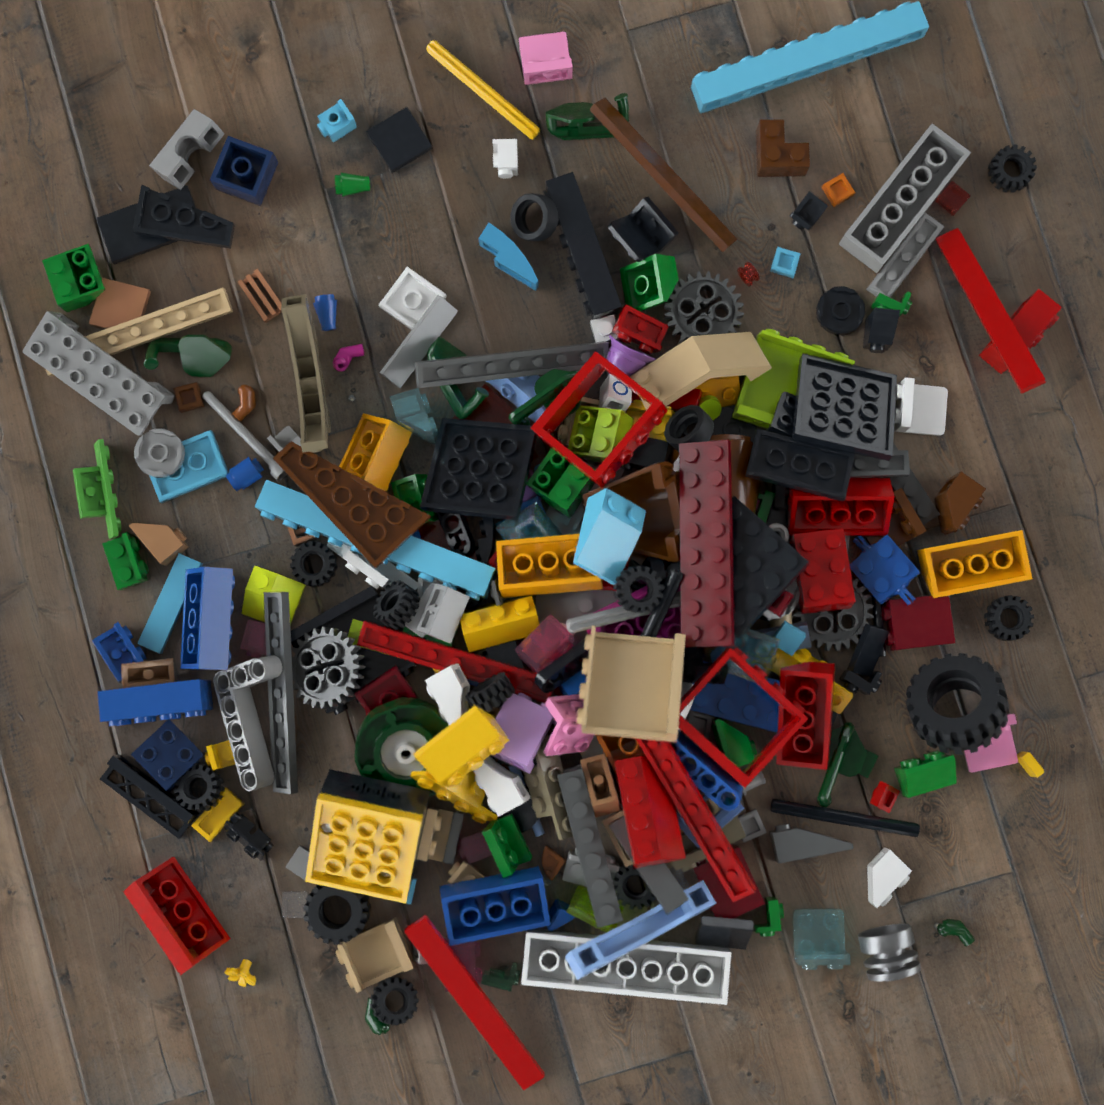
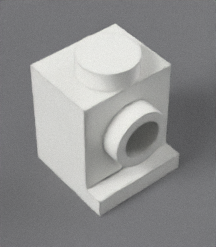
M493 139V167H498V177L508 179L518 175L517 139Z

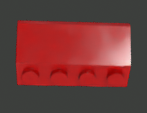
M850 478L844 502L789 488V535L844 529L845 536H886L889 532L895 497L890 478Z
M809 661L781 668L780 686L787 692L784 697L790 702L796 700L805 709L803 714L808 719L777 752L776 765L828 769L835 676L834 663ZM780 704L778 732L793 717Z
M638 756L615 761L614 767L634 869L686 859L675 804L647 757Z
M174 856L134 881L123 891L180 975L231 939Z

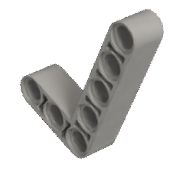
M275 655L255 658L232 666L228 670L219 671L215 674L213 680L242 787L247 791L267 787L274 781L273 768L250 687L280 676L283 668L282 662Z

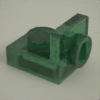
M512 962L509 976L504 975L505 971L496 968H490V971L484 970L481 984L511 991L512 985H518L521 970H517V962Z

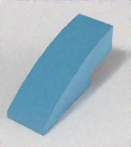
M488 223L478 238L479 246L496 255L494 258L495 267L536 291L538 279L524 254L502 231Z

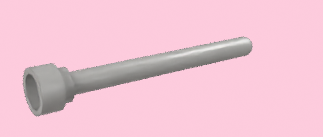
M210 391L203 393L204 400L269 465L270 474L277 481L282 480L287 473L273 459L274 456Z

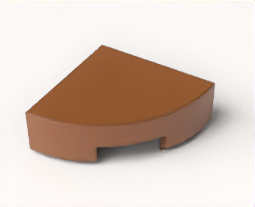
M546 845L542 853V867L547 877L553 881L567 859Z

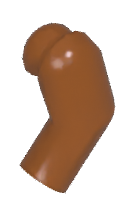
M245 384L238 388L241 405L232 413L240 422L256 406L255 391L252 387Z

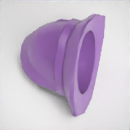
M609 335L612 346L606 359L629 377L645 367L647 363L656 360L654 357L631 348Z

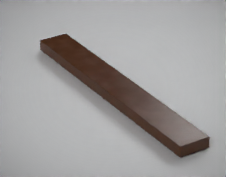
M606 98L593 104L590 111L709 239L722 252L729 248L737 238Z

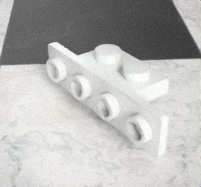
M329 542L327 544V547L347 561L345 566L355 574L361 571L368 576L365 581L375 589L381 586L386 590L385 587L387 585L391 586V582H397L398 580L406 583L415 591L418 588V582L396 569V566L389 561L387 565L381 564L379 567L374 568L364 556L350 551L351 546L342 544V547H338Z

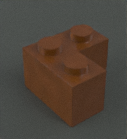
M784 119L759 121L756 129L757 177L805 176L810 167L809 143H785Z

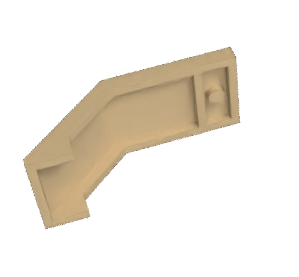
M751 332L691 336L631 375L630 378L662 401L666 407L710 378L746 375L752 381L772 367ZM641 398L647 410L651 405Z

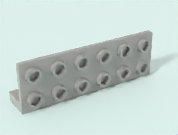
M47 311L24 347L23 353L133 433L141 436L161 404H171L175 399V395L158 382L145 381L77 332L80 326L62 313Z

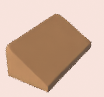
M173 658L121 664L122 687L130 688L175 682Z

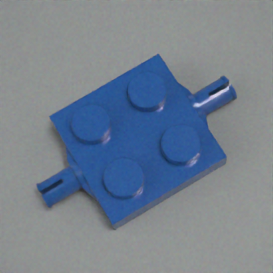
M888 534L872 545H869L862 536H857L858 539L855 538L853 542L862 552L856 560L849 564L850 569L879 604H883L890 597L898 594L907 605H910L911 601L914 602L916 598L909 592L907 587L910 581L920 574V571Z

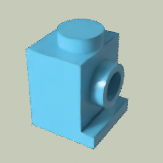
M342 99L338 100L336 105L317 116L320 122L317 124L320 132L324 137L329 136L332 142L357 128L354 117Z

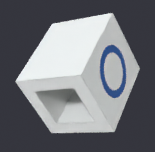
M609 374L600 387L599 408L617 409L626 412L631 404L632 390Z

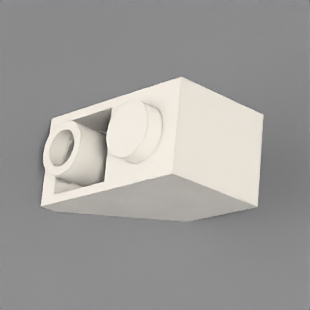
M884 847L867 865L868 901L876 908L880 905H886L892 898L891 893L897 887H903L910 879L908 875L912 870L888 848Z

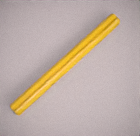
M432 40L428 44L427 52L527 137L532 140L536 138L540 132L537 125L436 40Z

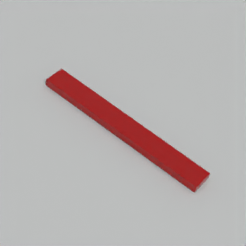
M959 228L937 237L936 243L1021 394L1045 384L1046 379Z
M367 620L363 621L357 641L359 646L440 671L458 663L467 679L479 683L484 682L485 679L491 678L495 674L504 672L513 685L515 694L523 693L531 699L544 703L547 702L548 697L552 696L553 691L544 693L535 684V677L538 674L536 672L391 629Z
M636 738L732 902L755 893L757 888L669 741Z
M427 915L406 927L404 933L523 1091L544 1078V1071Z

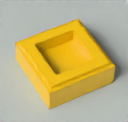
M1021 751L1017 754L1018 762L1030 777L1038 778L1044 773V769L1030 752Z

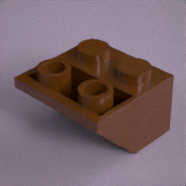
M963 472L948 478L934 498L936 509L940 513L938 516L940 530L944 535L957 532L958 529L962 530L970 520L968 516L973 508L976 510L985 498L982 494L986 488Z

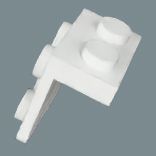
M904 378L896 386L895 432L934 436L944 434L948 390L945 387L914 384L915 378Z

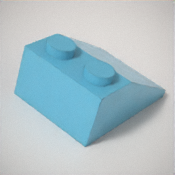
M607 488L588 497L573 564L612 585L617 584L615 580L617 576L621 575L642 532L646 510Z

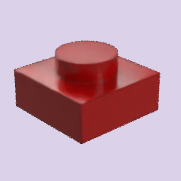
M880 780L872 793L869 803L890 814L900 791Z

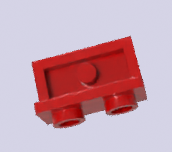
M624 305L612 332L618 335L617 339L627 344L633 342L639 345V350L652 355V353L661 351V343L669 326L628 305Z

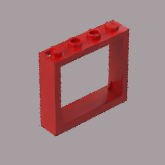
M595 352L532 425L531 430L598 486L603 488L610 479L613 480L615 478L617 470L630 461L634 450L647 441L651 430L656 425L658 426L662 423L661 419L668 410L662 401L599 353ZM606 370L651 406L599 467L594 470L551 436V434Z
M727 647L680 699L678 727L746 788L808 718L803 714L805 709L796 700L790 702L784 697L787 692L776 682L771 685L764 679L767 674L759 666L755 665L752 668L746 662L747 655L737 647L735 650ZM729 659L793 716L744 771H741L680 715L684 708Z

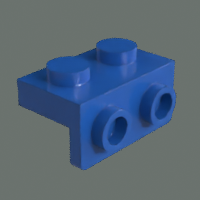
M119 622L115 623L113 628L92 640V643L118 683L122 682L121 664L142 662L147 659L140 646L135 648L130 641L133 636L127 626L121 627Z

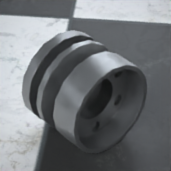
M884 925L865 930L857 935L861 952L874 955L864 961L865 967L871 968L866 972L868 980L896 981L920 972V962L914 961L917 959L918 953L913 950H905V948L915 943L911 925Z

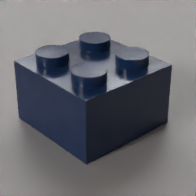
M228 136L210 181L218 191L261 206L279 162L273 152Z

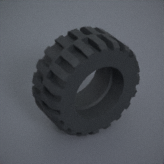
M952 653L944 654L945 658L938 659L935 657L930 660L931 664L928 666L923 664L918 669V675L914 674L910 680L912 686H908L906 691L908 698L906 700V707L918 736L922 740H926L927 745L933 749L938 746L940 752L947 754L950 750H953L955 755H963V751L966 750L974 753L978 751L977 747L982 745L986 748L992 744L991 738L997 739L1002 734L1001 727H1006L1008 722L1009 703L1000 674L994 671V667L990 663H983L982 659L975 655L972 658H968L966 653H958V656H952ZM953 690H970L981 696V701L977 708L963 717L947 718L934 711L937 701L943 695Z

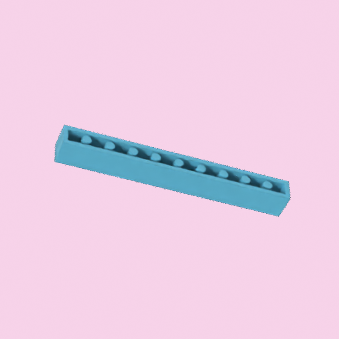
M919 1L914 3L905 2L891 11L887 9L881 10L873 17L867 19L865 17L858 18L850 25H837L829 32L823 34L820 32L814 33L806 40L800 42L794 40L779 49L770 48L764 51L762 55L756 57L747 56L733 65L727 63L721 65L715 71L709 73L708 71L700 72L693 78L691 90L701 114L923 38L929 29V25Z
M269 480L265 481L255 504V508L261 511L260 516L272 521L275 520V517L284 520L283 525L296 530L298 526L306 529L305 533L318 539L320 535L329 538L327 542L338 547H342V544L351 546L350 551L363 556L307 495ZM414 536L406 540L382 563L387 565L389 561L397 564L396 569L410 574L412 570L420 573L419 578L433 583L435 579L443 582V586L457 590V588L466 591L465 595L479 601L480 597L487 599L491 581L496 578L498 573L494 567Z

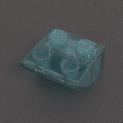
M419 388L389 396L399 425L411 431L412 435L432 445L436 444L435 436H438V429L434 418L428 417V413H431L432 410L426 393L421 394Z
M537 502L520 511L518 521L506 520L496 526V530L504 540L562 535Z
M749 629L740 639L734 635V646L723 647L722 652L727 647L733 650L737 647L748 656L746 662L752 668L757 665L767 674L764 679L768 681L777 657L780 639ZM730 659L725 663L728 664V673L754 682Z

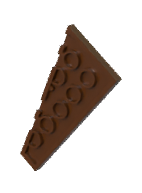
M292 441L273 457L277 464L374 568L379 567L431 518L427 513L330 463L313 452H302L301 446Z

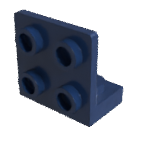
M167 720L131 754L168 792H171L177 786L174 785L175 782L203 757V753L171 720Z

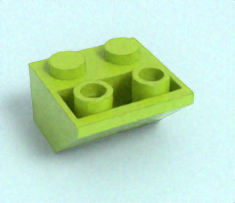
M580 406L575 414L568 449L580 458L602 463L632 428L634 418L622 410Z

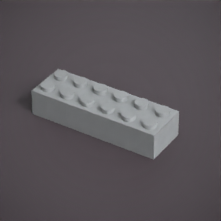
M931 124L845 233L838 245L878 273L971 152L934 124Z

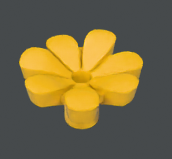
M247 959L242 960L239 968H227L224 972L229 976L228 980H239L238 985L246 987L247 984L251 986L256 984V977L249 972L252 962Z

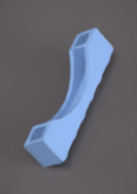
M704 880L685 889L684 892L689 900L669 914H666L661 905H658L633 920L571 950L565 958L576 979L579 980L711 908L716 902Z

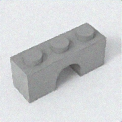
M194 109L149 166L162 179L181 190L195 172L188 164V158L191 153L197 149H205L211 152L225 133L212 119Z

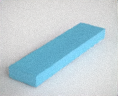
M180 553L178 554L137 644L159 654L163 653L184 607L186 569L202 567L203 563Z

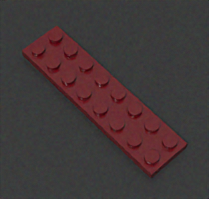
M718 440L679 444L680 572L684 574L681 582V634H686L684 648L734 646L731 441Z

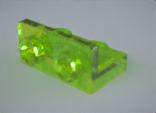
M578 885L570 899L566 913L598 928L588 889ZM619 905V908H620V911H621V915H622V912H623L624 907H622L621 905ZM618 922L599 927L598 929L607 933L617 928Z

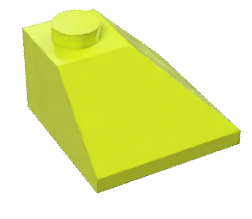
M254 565L245 589L241 614L265 622L264 592H289L291 625L306 585Z

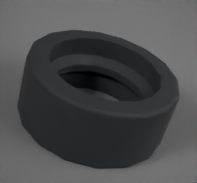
M534 193L524 194L514 203L511 211V225L514 232L520 238L528 241H544L556 230L558 210L555 203L549 197ZM533 203H538L543 211V221L536 232H531L526 224L527 210Z
M688 405L672 415L665 426L664 435L666 441L679 452V444L709 441L714 431V423L712 418L698 405ZM698 421L693 431L681 438L683 431L690 424Z

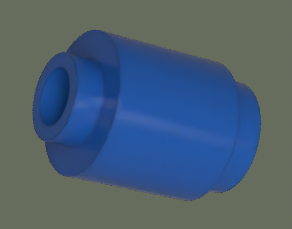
M247 457L229 469L230 473L225 476L236 491L241 488L244 490L263 477L261 472L264 471V468L256 458L252 460L250 457Z

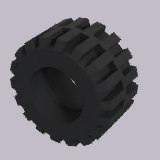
M317 885L307 896V903L303 911H306L304 921H307L309 924L307 926L309 932L313 931L316 939L322 938L324 943L334 942V945L341 942L346 943L355 938L366 926L370 917L371 904L368 903L369 895ZM338 895L349 902L352 914L346 923L335 924L325 916L324 902L330 896Z

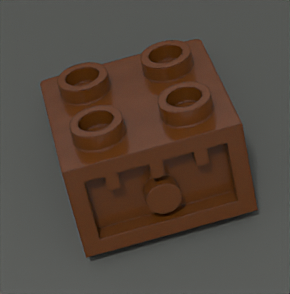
M902 488L894 491L895 497L888 536L897 546L927 531ZM865 536L869 545L877 543L884 537Z

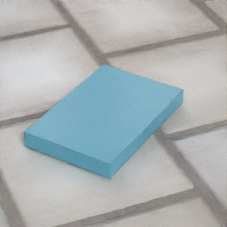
M212 430L182 441L185 448V459L181 468L173 475L165 478L150 476L160 503L226 478L225 475L229 471Z

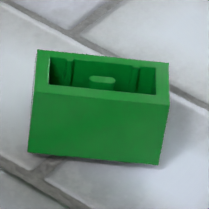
M89 244L42 260L57 305L66 313L90 305L105 291Z
M551 448L526 485L551 507L571 518L583 500L582 495L589 492L595 482Z
M936 750L923 754L924 759L921 760L920 758H908L900 761L901 766L894 767L902 796L910 798L956 784V762L954 755Z

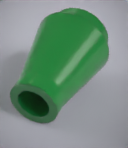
M343 172L340 175H335L336 195L342 194V197L370 191L369 176H359Z

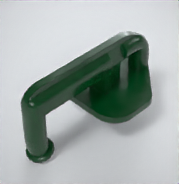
M621 93L614 98V101L617 102L618 112L629 122L628 94ZM565 103L546 111L547 129L557 138L578 140L614 137L601 122L583 123L595 119V115L590 111V108L593 106L592 103ZM557 120L568 123V126H557Z
M206 335L159 338L149 343L144 367L149 370L156 369L159 364L157 360L159 352H180L183 370L188 375L193 377H212L230 360L232 346L225 340L209 338Z
M438 337L431 344L427 352L428 360L466 356L465 353L441 337ZM456 384L439 386L455 415L460 419H466L484 401L485 397L489 396L487 390L477 387L475 389L476 393L466 402Z
M552 369L544 374L535 383L534 390L536 395L512 411L508 417L509 421L518 425H530L528 416L543 405L547 409L578 373V370L564 371ZM581 400L576 404V406L570 411V413L565 418H567L580 408Z
M846 722L843 726L831 731L828 769L817 796V803L821 807H828L831 804L832 798L830 795L838 774L854 777L861 772L867 753L851 722Z

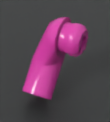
M357 344L340 348L333 359L335 370L339 372L345 371L352 358L365 356L363 345Z

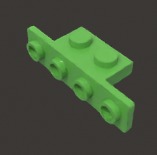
M98 439L94 444L97 466L74 468L73 476L80 519L105 516L110 540L115 539L119 535L118 532H121V521L115 514L117 496L115 493H112L111 489L114 478L111 469L108 470L107 460L110 459L109 447L104 445L103 439Z

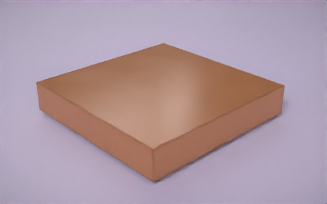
M102 278L105 291L96 298L89 321L91 326L107 329L145 315L151 293L149 289Z

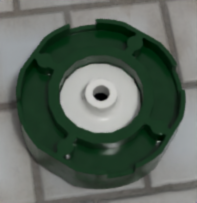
M410 697L398 698L375 707L361 723L356 737L354 758L360 775L424 789L417 785L418 781L410 777L412 771H427L413 753L449 726L448 722L440 716L439 709L427 701ZM428 790L430 791L429 797L436 794V792Z

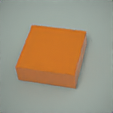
M844 173L826 182L821 187L833 207L853 197L856 193Z

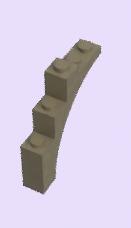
M307 294L282 298L281 310L289 341L297 388L301 430L300 444L302 452L310 451L315 453L328 448V433L331 432V419L325 398V381L319 361V344Z

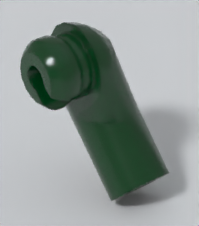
M945 919L937 925V931L941 936H958L965 947L975 941V938L960 920Z
M368 997L365 1013L366 1023L376 1035L388 1033L390 1025L379 1021L374 1016V1011L370 1007L372 999Z

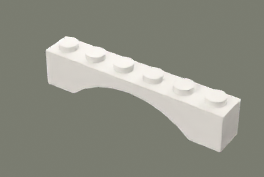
M458 663L445 668L425 680L429 695L436 700L440 707V716L449 725L469 710V702L465 696L470 690V684ZM491 756L484 760V764L480 768L474 770L477 785L484 789L488 797V805L493 812L497 813L498 817L531 798L520 776L502 767Z

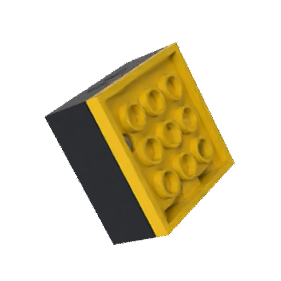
M329 769L317 798L305 882L406 904L416 870L417 854L423 833L430 791Z

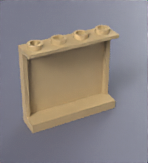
M592 626L591 635L586 634L585 650H589V658L583 659L582 674H587L586 683H581L579 699H584L583 708H578L577 724H582V733L676 742L686 634L675 633L674 639L596 632V626Z

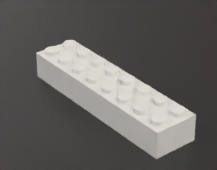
M542 929L526 930L521 985L727 1005L731 951L726 947L651 940L577 980L565 956L571 950L601 935L563 931L551 932Z

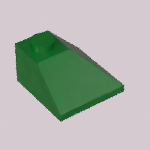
M654 254L646 257L641 262H635L620 268L625 304L640 312L667 302L679 280L675 256Z
M712 719L711 727L718 750L737 767L751 763L754 760V755H757L754 741H749L748 736L722 720Z

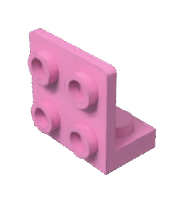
M566 32L519 38L525 85L572 79L573 67L572 60L569 57Z
M580 694L548 697L545 706L557 724L544 749L546 756L584 752L589 748L595 734L582 733V724H577L578 708H583L584 699H579Z
M1007 714L1008 722L1006 727H1001L1002 734L997 739L991 738L992 744L986 748L983 745L977 747L978 751L971 753L970 750L964 751L969 772L973 773L1018 763L1010 725L1017 724L1015 714Z

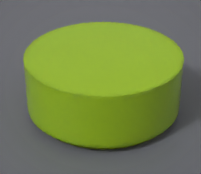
M711 395L700 399L699 407L712 420L716 419L722 411L719 400Z

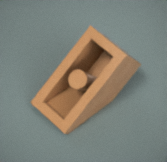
M132 523L129 525L132 531L162 565L167 566L177 558L179 553L181 554L189 548L185 543L187 537L179 528L174 529L167 525Z
M605 753L580 760L595 818L619 812V802Z

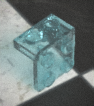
M795 909L793 911L794 961L799 966H802V969L815 970L818 969L817 965H827L828 969H843V965H850V954L845 951L844 912L841 909Z

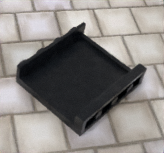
M370 586L291 630V644L293 648H299L297 639L305 640L304 633L313 634L314 628L320 630L322 627L337 628L339 632L349 633L352 619L359 621L367 620L386 626L376 619L373 613L376 611L373 609L374 605L378 604L376 599L377 597L380 598L376 589ZM335 647L332 649L331 652L332 657H334L336 653ZM360 647L356 654L363 655L364 658L358 661L359 665H364L365 668L359 670L358 673L364 678L357 679L356 683L362 688L395 665L406 677L414 672L413 667L417 663ZM312 654V656L310 657V663H311V664L313 663V660H314L313 654ZM344 661L336 665L328 664V667L342 665ZM323 669L308 671L307 674L313 673L314 671L323 672ZM339 671L338 674H337V680H338V682H339L340 679H341V672H340V671ZM319 679L315 683L316 689L319 686ZM352 688L351 690H352L353 693H354V692H356V691L359 690V689H358V688ZM355 695L354 697L346 696L347 703L338 702L337 708L329 706L325 711L327 714L334 712L335 715H338L348 709V703L354 700L359 703Z

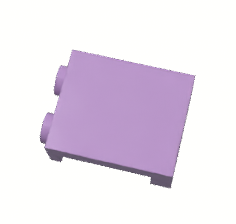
M518 693V695L512 694L510 698L506 699L507 701L504 702L495 718L509 738V741L504 744L503 750L495 755L491 754V756L530 774L534 767L533 759L551 725L556 724V720L544 703L538 705L523 693Z

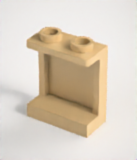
M396 917L359 933L355 938L346 943L341 942L337 945V958L341 965L345 964L348 974H346L347 982L351 989L355 988L357 993L397 973L409 971L416 965Z

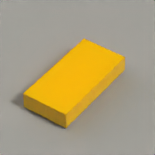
M225 787L224 792H220L219 795H222L223 798L222 800H216L218 805L216 807L211 806L212 810H205L191 825L209 842L215 839L224 828L225 822H229L230 818L245 804L227 787Z

